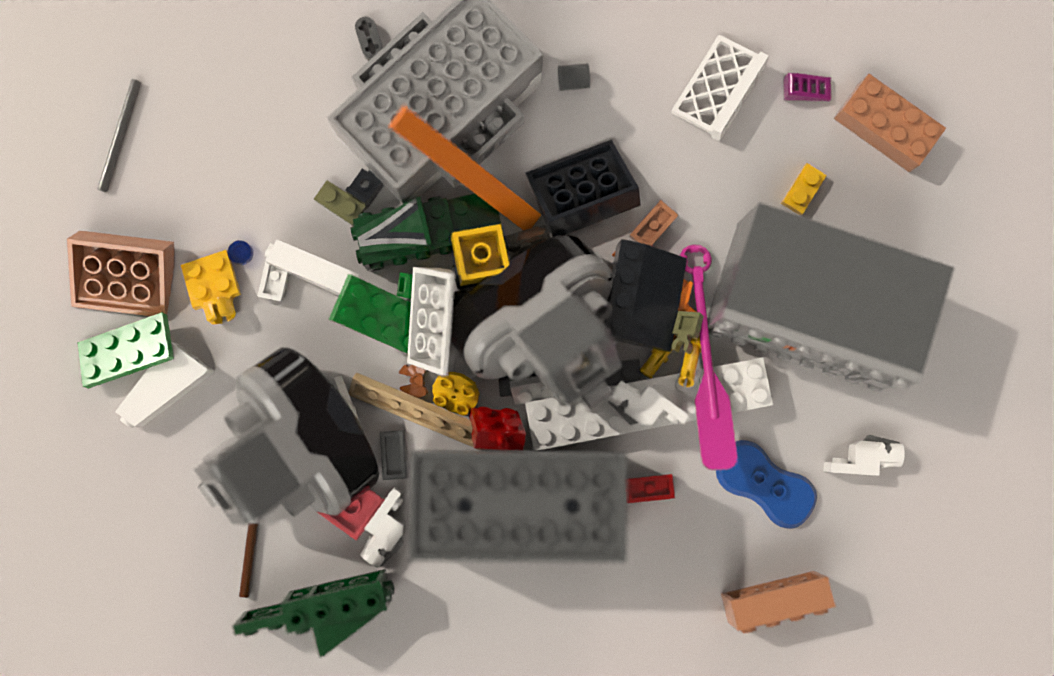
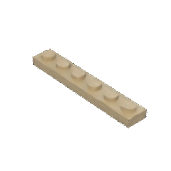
M357 372L352 378L349 390L350 396L474 447L471 438L472 424L469 419Z

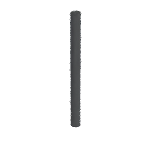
M131 79L97 188L99 191L107 193L141 84L138 80Z

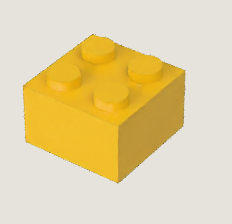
M501 224L452 233L451 242L460 286L480 283L486 277L499 274L509 265Z

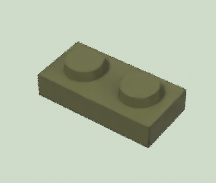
M328 180L314 197L317 203L353 227V219L358 218V215L364 213L367 208Z

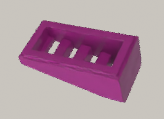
M787 73L784 77V100L831 101V77ZM795 83H798V91H795ZM803 83H807V92H803ZM812 84H815V93H812ZM820 84H824V94H820Z

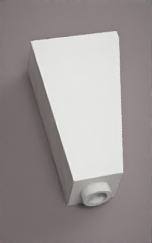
M276 240L275 244L270 243L264 255L268 257L267 264L338 296L347 275L351 274L356 277L359 275L280 240Z
M172 342L174 359L148 368L115 412L121 416L120 420L127 426L143 427L210 377L214 370L179 344Z

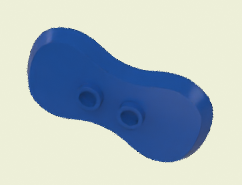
M748 440L736 441V464L731 469L716 470V476L720 485L734 495L746 497L761 506L769 519L782 528L793 529L802 525L809 518L816 505L817 493L814 485L806 477L785 471L776 466L758 444Z

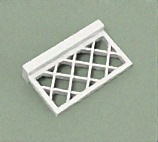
M718 35L671 113L712 134V138L720 142L766 68L769 55L761 51L757 54ZM722 44L729 48L731 54L718 57L716 50ZM746 56L752 60L749 65L738 67L736 58ZM732 59L735 69L722 72L720 62ZM716 63L719 73L706 76L705 67ZM737 74V84L726 86L724 77ZM721 78L723 88L710 91L708 81ZM704 82L707 92L694 95V85ZM725 92L726 102L715 106L712 96ZM709 97L711 107L698 110L696 100ZM693 101L695 111L685 113L679 110L683 103ZM713 112L715 119L711 126L702 122L700 115Z

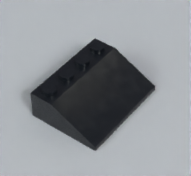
M612 140L526 172V177L553 240L641 206L639 187Z
M625 239L619 241L616 246L612 268L614 277L612 290L607 299V302L612 306V312L602 322L608 329L613 341L671 352L674 338L673 329L679 309L687 258L644 243Z

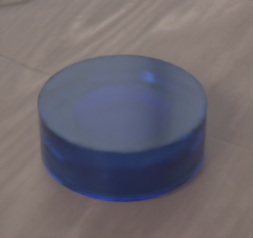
M234 241L228 248V257L235 264L245 265L252 260L253 249L245 241Z

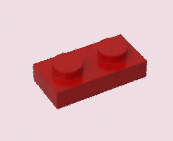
M672 474L627 478V504L675 499Z

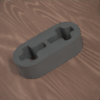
M370 17L359 18L355 23V31L363 55L369 61L383 49L374 20ZM363 25L369 27L370 36L366 37ZM373 42L376 54H371L368 43Z

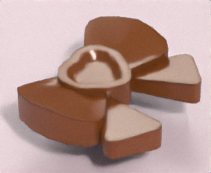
M404 365L399 374L411 376L409 380L411 384L401 386L400 390L416 398L427 395L428 390L425 386L424 376L426 369L414 365Z

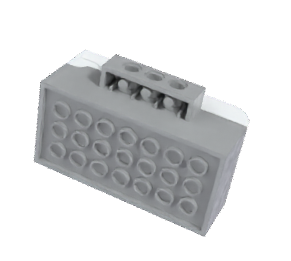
M455 0L434 21L422 12L352 76L358 90L328 116L327 119L337 136L404 204L415 197L422 196L442 176L454 188L461 182L388 127L403 106L409 108L480 165L524 124V114L517 106L541 85L543 53L491 0Z

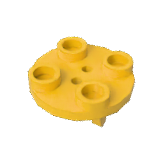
M448 372L445 376L439 375L433 383L434 404L448 411L464 416L479 401V390L476 382L464 374Z

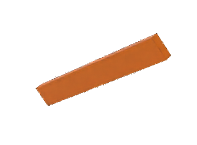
M406 106L401 108L388 126L527 234L541 216L538 211Z

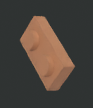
M660 200L629 237L635 242L652 246L678 217V214Z

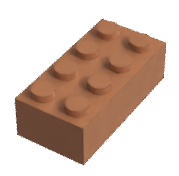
M868 74L858 84L834 117L837 122L908 172L920 166L946 130V127L871 74Z
M815 571L721 593L727 621L737 631H741V633L753 632L757 626L761 625L774 627L780 625L781 620H802L805 618L804 615L810 613L814 615L826 614L829 612L828 609L836 607L828 577Z

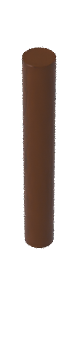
M258 523L248 524L239 597L243 598L249 597Z

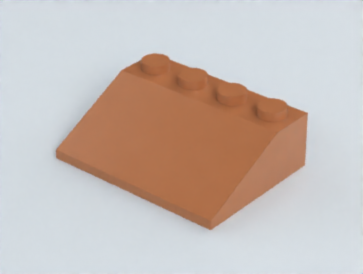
M78 231L67 238L71 307L153 316L161 312L167 315L175 265L174 242L89 231Z

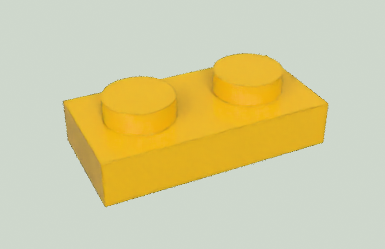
M806 163L781 204L801 216L827 175Z

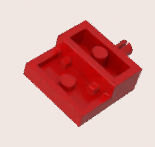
M488 407L470 409L471 438L474 449L523 451L526 432L518 411L511 408L497 410Z

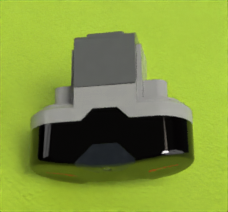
M572 235L550 237L510 259L509 265L503 271L486 277L459 301L451 315L450 342L475 375L482 379L492 380L508 375L513 381L517 382L534 372L555 398L560 397L567 406L581 397L591 409H594L613 395L604 379L622 367L609 331L602 323L612 312V306L607 302V299L612 290L613 273L578 237Z
M289 347L278 348L238 375L236 398L240 406L224 416V420L234 436L203 457V462L194 469L202 481L198 485V489L210 506L215 507L219 505L232 524L239 525L258 522L281 504L293 517L297 516L309 505L320 513L336 516L376 485L379 479V469L374 452L357 417L343 396L308 358Z

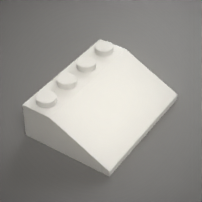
M413 267L407 363L445 376L448 374L454 273L451 270L442 268Z

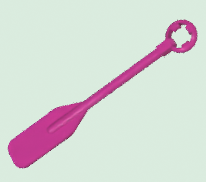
M693 244L685 247L680 256L688 258L685 255L687 252L698 253L700 251L704 254L703 263L706 265L703 268L701 266H693L691 268L687 265V260L685 268L686 272L692 274L697 312L704 316L699 333L704 374L695 398L702 464L709 470H727L736 464L737 452L730 399L713 369L703 287V273L710 268L712 257L705 247Z

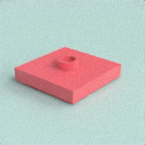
M346 472L342 480L350 494L351 504L336 516L317 513L358 541L365 531V527L385 499Z

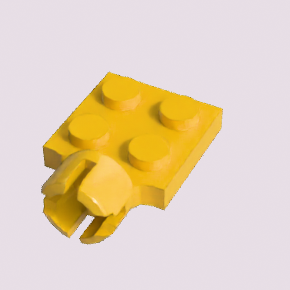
M223 250L182 264L181 268L192 308L195 310L204 309L207 321L213 325L223 324V316H226L227 322L234 319L236 313L233 299L241 295L229 252Z

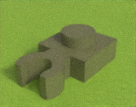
M678 311L673 329V334L678 338L672 343V350L676 353H679L680 347L684 344L683 350L687 354L692 352L693 345L691 339H698L704 317L700 312Z

